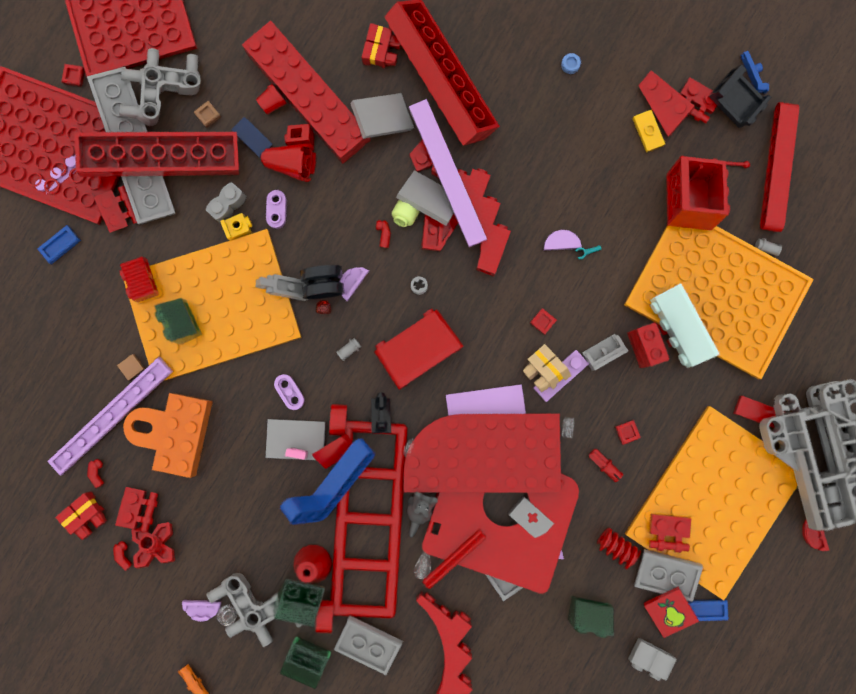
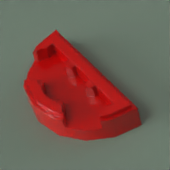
M806 519L802 527L806 543L814 549L830 551L824 530L810 529Z

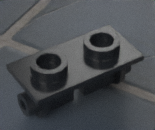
M378 393L375 398H371L372 433H391L390 398H387L384 393Z

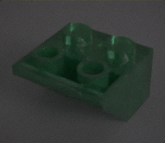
M179 298L154 306L156 312H154L155 317L159 323L162 322L164 327L163 334L168 341L184 344L202 335L187 300Z
M286 578L277 595L273 609L274 618L314 627L325 587Z
M572 596L568 620L576 632L587 634V631L593 632L601 638H607V635L614 636V608L611 604Z
M296 636L280 674L316 689L331 651Z

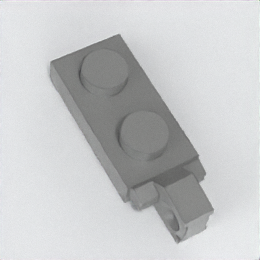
M277 274L268 275L267 278L260 277L256 279L255 287L266 289V293L270 295L302 301L308 300L303 299L302 287L307 284L301 282V279Z

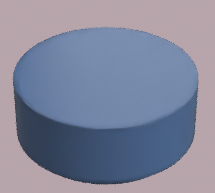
M574 53L565 55L561 62L563 71L568 74L576 73L581 65L579 56Z

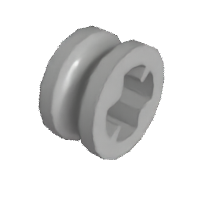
M418 276L411 281L413 293L421 295L427 291L428 284L425 278ZM422 281V285H425V287L416 290L414 284Z

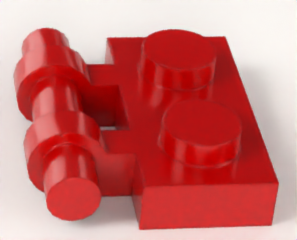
M689 78L680 94L690 103L699 107L698 110L694 108L689 115L693 116L694 120L698 122L700 120L706 124L710 117L705 115L704 112L712 114L717 106L709 97L713 90Z
M125 186L118 187L120 196L115 197L113 191L110 190L93 197L109 233L127 227L126 218L131 217L133 224L137 223ZM119 202H124L127 212L122 213L118 205Z
M126 487L115 526L136 530L138 522L142 523L140 531L148 532L149 526L153 523L152 515L154 508L158 505V493L151 492L149 499H145L146 491ZM143 505H146L145 515L142 517L140 516Z
M651 514L649 533L657 535L656 540H649V548H656L657 551H664V549L674 550L676 553H681L682 551L689 552L690 545L682 543V537L690 538L692 518ZM673 536L674 542H666L664 537Z

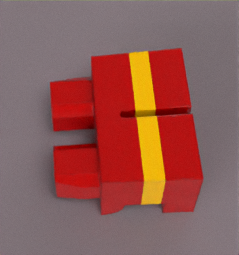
M370 23L362 53L364 65L370 66V64H374L384 69L386 65L396 66L398 55L389 52L390 47L400 49L401 45L396 35L393 34L392 29Z
M91 491L83 493L55 517L70 535L75 533L81 540L86 539L93 533L87 526L89 522H92L98 528L107 521L102 513L105 509L99 506L94 499L96 497Z

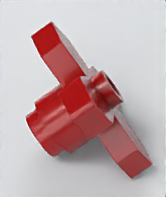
M171 523L158 524L152 534L149 531H140L141 527L136 528V530L132 529V541L139 544L140 549L133 556L135 568L148 567L154 557L163 564L175 561L174 549L164 544L173 535Z

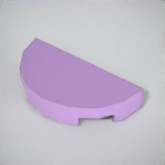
M559 230L548 236L544 243L543 251L577 249L582 247L576 234L568 230Z
M363 267L353 268L343 274L339 282L344 283L345 294L342 297L347 302L369 273V270Z
M183 600L182 606L183 610L186 611L192 620L201 622L215 616L221 608L222 601L211 603L208 600Z

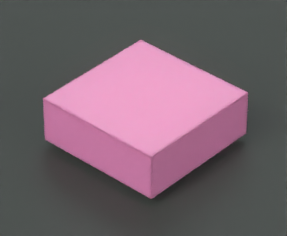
M288 448L286 449L285 456L305 460L307 459L308 452L306 450Z

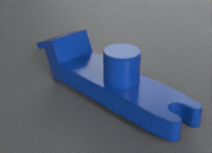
M748 51L743 52L740 56L753 87L759 93L766 94L769 91V83H762L758 74L763 71L762 64L758 63L755 65Z

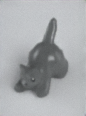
M415 492L414 497L408 499L407 514L412 521L409 530L410 538L416 534L420 524L430 520L435 504L438 502L437 498L427 497L419 492Z

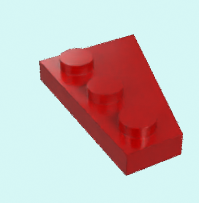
M652 70L639 84V88L668 137H670L695 106Z

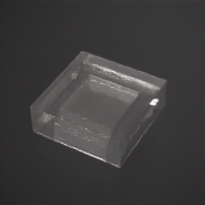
M565 417L562 435L563 437L572 438L574 418Z

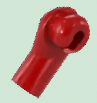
M378 220L376 222V230L382 231L379 246L388 248L391 236L388 222Z
M100 459L90 461L87 476L96 489L104 484L98 475V469L103 466Z
M120 541L113 547L114 560L127 571L133 564L124 556V551L128 548L127 544Z

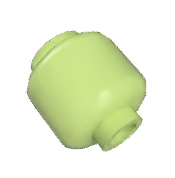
M398 200L392 211V217L397 225L407 227L413 225L420 211L413 208L410 204Z

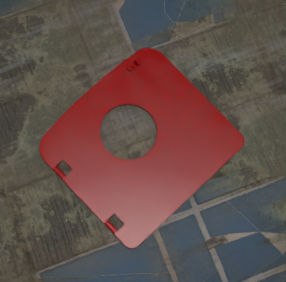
M561 474V493H527L529 502L554 523L546 533L536 538L518 523L512 526H501L492 522L485 514L483 508L485 492L439 493L438 502L435 505L422 543V549L425 553L446 560L478 530H481L486 535V539L459 562L458 565L537 593L548 591L579 496L578 485L572 478ZM529 513L527 515L529 517L528 522L537 523V513ZM435 522L441 524L438 535L431 533Z

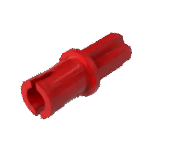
M594 449L589 453V458L600 467V471H604L614 482L619 481L618 477L622 478L623 473L612 464L611 459L608 460L598 449Z

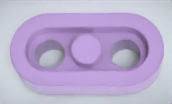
M279 190L271 191L267 196L266 221L274 229H280L286 223L287 199ZM279 197V201L273 202V198ZM278 215V220L273 221V216Z
M283 374L275 379L274 386L281 399L289 409H300L304 405L305 398L297 384L289 375ZM285 380L288 382L286 388L282 386V382ZM293 397L298 398L297 404L292 402Z

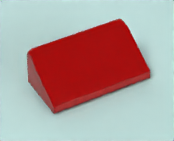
M345 434L316 451L312 456L326 469L341 459L351 446L352 441L348 434Z

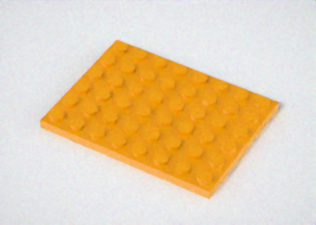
M666 226L624 305L660 325L661 320L658 314L652 311L650 299L682 284L719 352L717 357L759 380L762 379L814 279L718 226L712 231Z
M268 229L151 265L150 269L159 295L140 302L129 299L148 364H152L158 357H161L173 370L164 381L302 338L290 298L270 295L266 293V289L255 287L256 279L260 277L267 278L268 275L274 274L282 275Z
M707 406L625 532V535L650 551L701 563L703 569L698 584L722 600H725L798 486L794 470L775 455L769 454L765 450L762 440L711 406ZM660 514L692 518L690 538L682 537V543L690 545L689 552L682 551L681 553H676L674 550L664 549V551H657L656 548H649V540H656L657 535L649 533L650 515ZM665 536L664 541L674 542V537Z

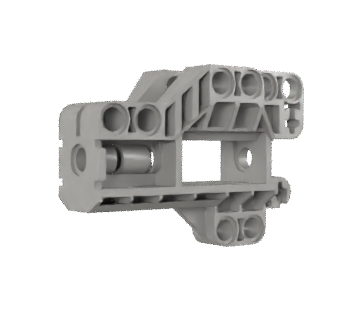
M833 381L809 387L806 392L809 407L801 409L795 395H777L774 398L775 405H773L776 416L763 419L760 422L759 428L765 450L769 454L775 455L794 470L808 527L814 530H831L835 527L839 528L856 523V414H853L850 408L852 403H856V381ZM848 383L854 389L850 395L845 390V385ZM838 390L839 393L832 394L831 391ZM819 392V396L814 397L813 393ZM814 418L828 466V471L820 473L818 472L805 423L806 420ZM771 422H773L774 424L773 431L769 429V424ZM776 441H778L780 446L777 451L774 448ZM847 444H850L849 451L846 448Z

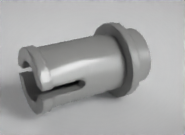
M766 238L758 239L755 244L756 248L776 257L779 256L782 250V245L766 241Z
M355 338L349 339V342L336 351V353L345 361L355 351H360L361 345Z

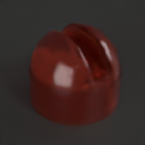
M320 300L316 305L315 313L331 314L330 303L326 300Z

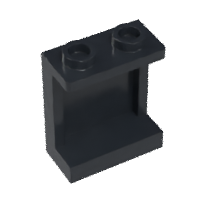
M742 64L731 69L709 95L711 100L738 128L752 125L757 120L756 116L758 113L767 108V102L772 98L770 95L763 97L743 76L747 69Z

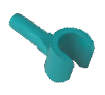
M601 246L590 249L577 248L575 252L580 250L584 252V255L577 259L582 260L586 255L600 251Z

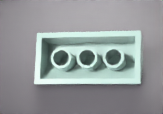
M682 284L650 299L651 309L655 314H658L661 320L660 325L669 334V342L673 348L677 349L679 353L678 358L682 365L686 366V368L693 367L719 355Z

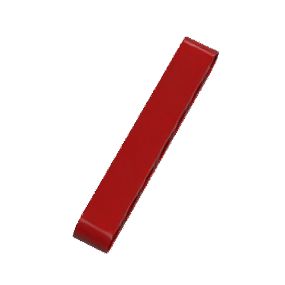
M778 102L774 110L760 219L761 230L782 232L785 226L799 117L798 104Z

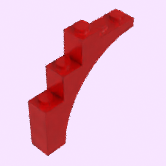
M433 165L431 175L439 178ZM479 168L477 170L472 169L470 176L467 175V172L457 169L487 238L486 241L480 244V257L476 270L494 277L511 231L507 230L508 227L502 224L493 225L501 203L497 202L498 200L494 197H483L491 175H488L487 171Z
M421 591L416 597V601L435 623L444 649V670L436 694H470L472 691L471 679L464 673H460L472 659L471 649L464 642L461 644L459 642L471 629V618L465 612L459 613L457 610L450 615V610L444 605L439 606L435 603L436 599L427 592L425 594Z

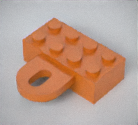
M169 393L165 411L152 408H138L130 412L124 421V434L132 444L156 450L152 470L188 478L195 477L213 401ZM137 420L149 422L152 425V431L150 433L136 431L134 423Z

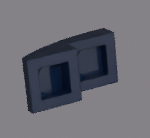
M245 117L231 129L232 132H237V137L259 158L266 148H270L273 145Z

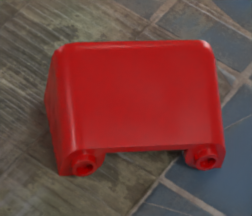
M431 308L423 314L424 318L388 342L383 340L375 346L376 350L374 353L399 390L464 347L438 309L434 311Z

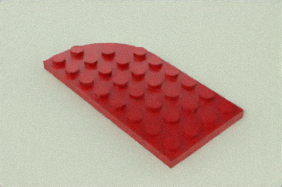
M454 414L440 418L426 426L416 436L408 450L404 464V492L561 493L560 414Z

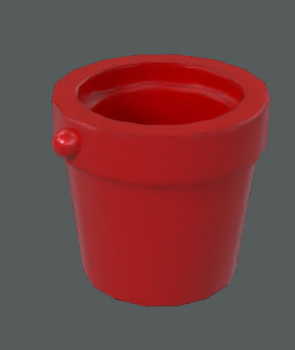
M272 83L256 99L267 115L287 104L284 97Z

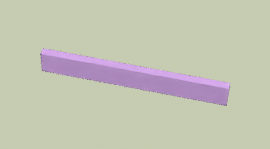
M427 99L409 106V110L468 247L486 241V235Z
M158 357L47 462L59 475H63L163 382L173 370L161 357Z

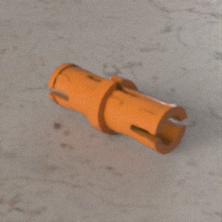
M189 664L178 671L187 684V689L191 690L193 694H209L201 683V678L196 676Z

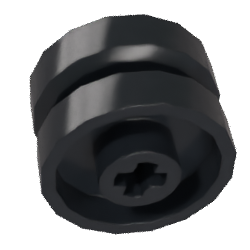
M323 265L300 270L301 282L307 284L302 287L303 299H324L345 294L344 283L336 281L343 276L342 266Z

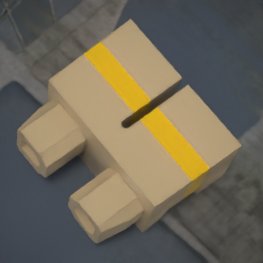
M545 344L528 358L530 364L523 370L530 380L537 374L541 376L534 382L541 392L549 387L554 390L557 383L563 379L566 381L571 377L568 368Z

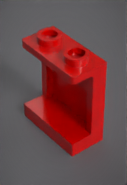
M656 323L627 332L640 368L651 367L669 360Z

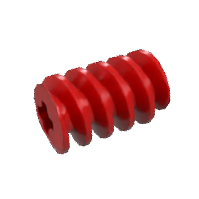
M609 527L598 538L599 550L602 551L606 548L605 555L607 556L613 553L612 560L619 557V565L626 562L624 567L626 570L634 565L641 554V550H638L635 545L631 546V543L625 541V538L622 536L618 537V533H612V529Z

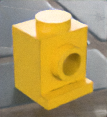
M243 213L220 221L229 240L252 233L250 227H253L249 216L245 217ZM240 223L238 228H234V224Z

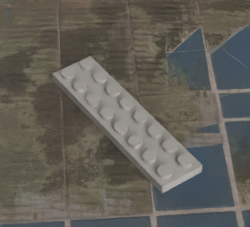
M125 67L87 76L106 132H147L145 124L138 121V119L119 117L120 104L138 107L131 82L121 80L122 68ZM121 176L138 225L176 214L163 176Z

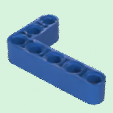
M362 438L356 440L347 449L312 496L289 498L280 506L281 511L292 525L324 520L372 461L375 452Z

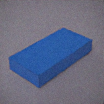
M66 225L41 245L38 251L49 264H53L81 240L71 227Z
M728 600L688 601L699 621L728 620Z

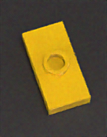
M652 110L632 118L646 153L665 145Z

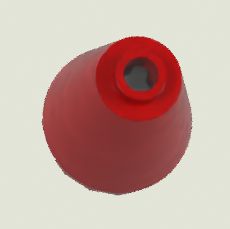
M311 143L266 148L262 152L261 162L266 168L303 182H309L311 180L309 178L310 174L315 172L316 153L312 152L311 148H314Z
M307 545L297 552L293 563L294 571L298 578L305 583H320L331 572V556L322 546Z

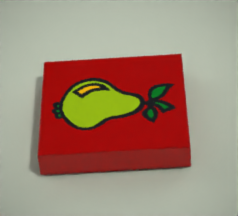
M679 586L644 602V607L663 638L699 622L698 617Z

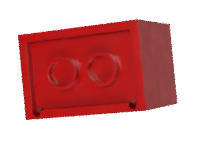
M681 156L666 174L667 226L712 231L728 216L730 205L728 204L729 187H727L728 169H726V161Z

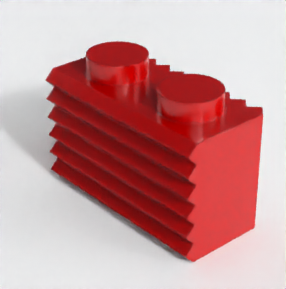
M142 256L120 264L122 269L120 270V276L123 281H126L128 286L126 294L129 299L140 302L159 295L146 258Z

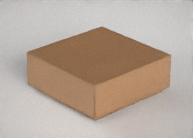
M209 101L194 111L206 128L221 117Z
M135 354L130 355L117 365L128 381H131L145 370Z

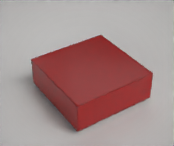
M65 64L61 82L66 85L82 87L85 75L84 67Z
M542 308L530 324L545 335L557 320Z
M634 420L615 426L622 445L641 438Z

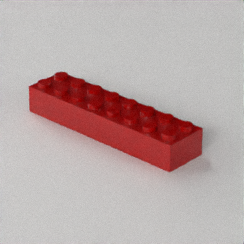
M422 0L396 2L385 15V19L396 35L398 42L407 53L409 60L418 71L419 76L426 84L428 91L432 94L438 107L445 115L447 122L456 133L458 140L464 146L489 137L500 126Z
M271 20L242 44L246 54L306 123L310 124L312 130L342 164L371 141V138L363 139L355 116Z
M74 132L76 172L80 177L239 175L237 132Z

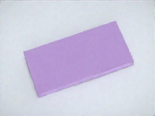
M522 384L446 395L448 416L454 414H526Z

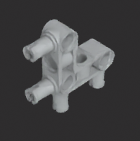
M150 48L147 52V64L144 68L140 70L122 68L121 80L140 82L141 102L138 107L120 104L119 117L136 118L145 125L154 126L158 123L161 101L159 100V94L161 92H178L181 95L197 94L201 82L198 72V56L194 54L187 55L186 70L159 66V51ZM153 76L156 80H150L147 77ZM192 81L196 85H189L187 82ZM147 112H152V113H154L155 115L152 116V117H149V116H147L145 113H147Z
M234 573L224 579L220 586L207 593V598L211 603L227 595L237 611L240 619L225 628L230 638L244 630H251L256 633L262 646L265 647L273 642L265 626L271 620L287 612L290 613L297 628L307 622L299 607L301 602L298 599V593L293 588L283 589L275 593L269 600L259 602L256 601L251 592V586L245 576L241 573ZM232 579L238 580L240 584L238 588L232 585ZM284 595H291L293 602H286ZM250 614L257 615L258 621H252L250 619Z

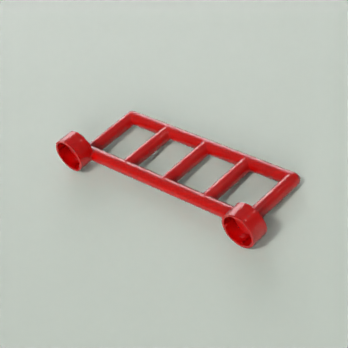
M340 404L331 405L330 435L343 436L348 434L352 443L353 432L396 435L394 469L366 467L358 477L362 479L393 480L391 514L348 512L350 489L337 504L330 600H318L316 633H332L333 616L393 618L396 615L404 494V464L408 429L405 424L391 423V433H372L371 422L347 420V405ZM347 524L390 526L388 560L345 558ZM344 570L387 572L385 606L342 604Z

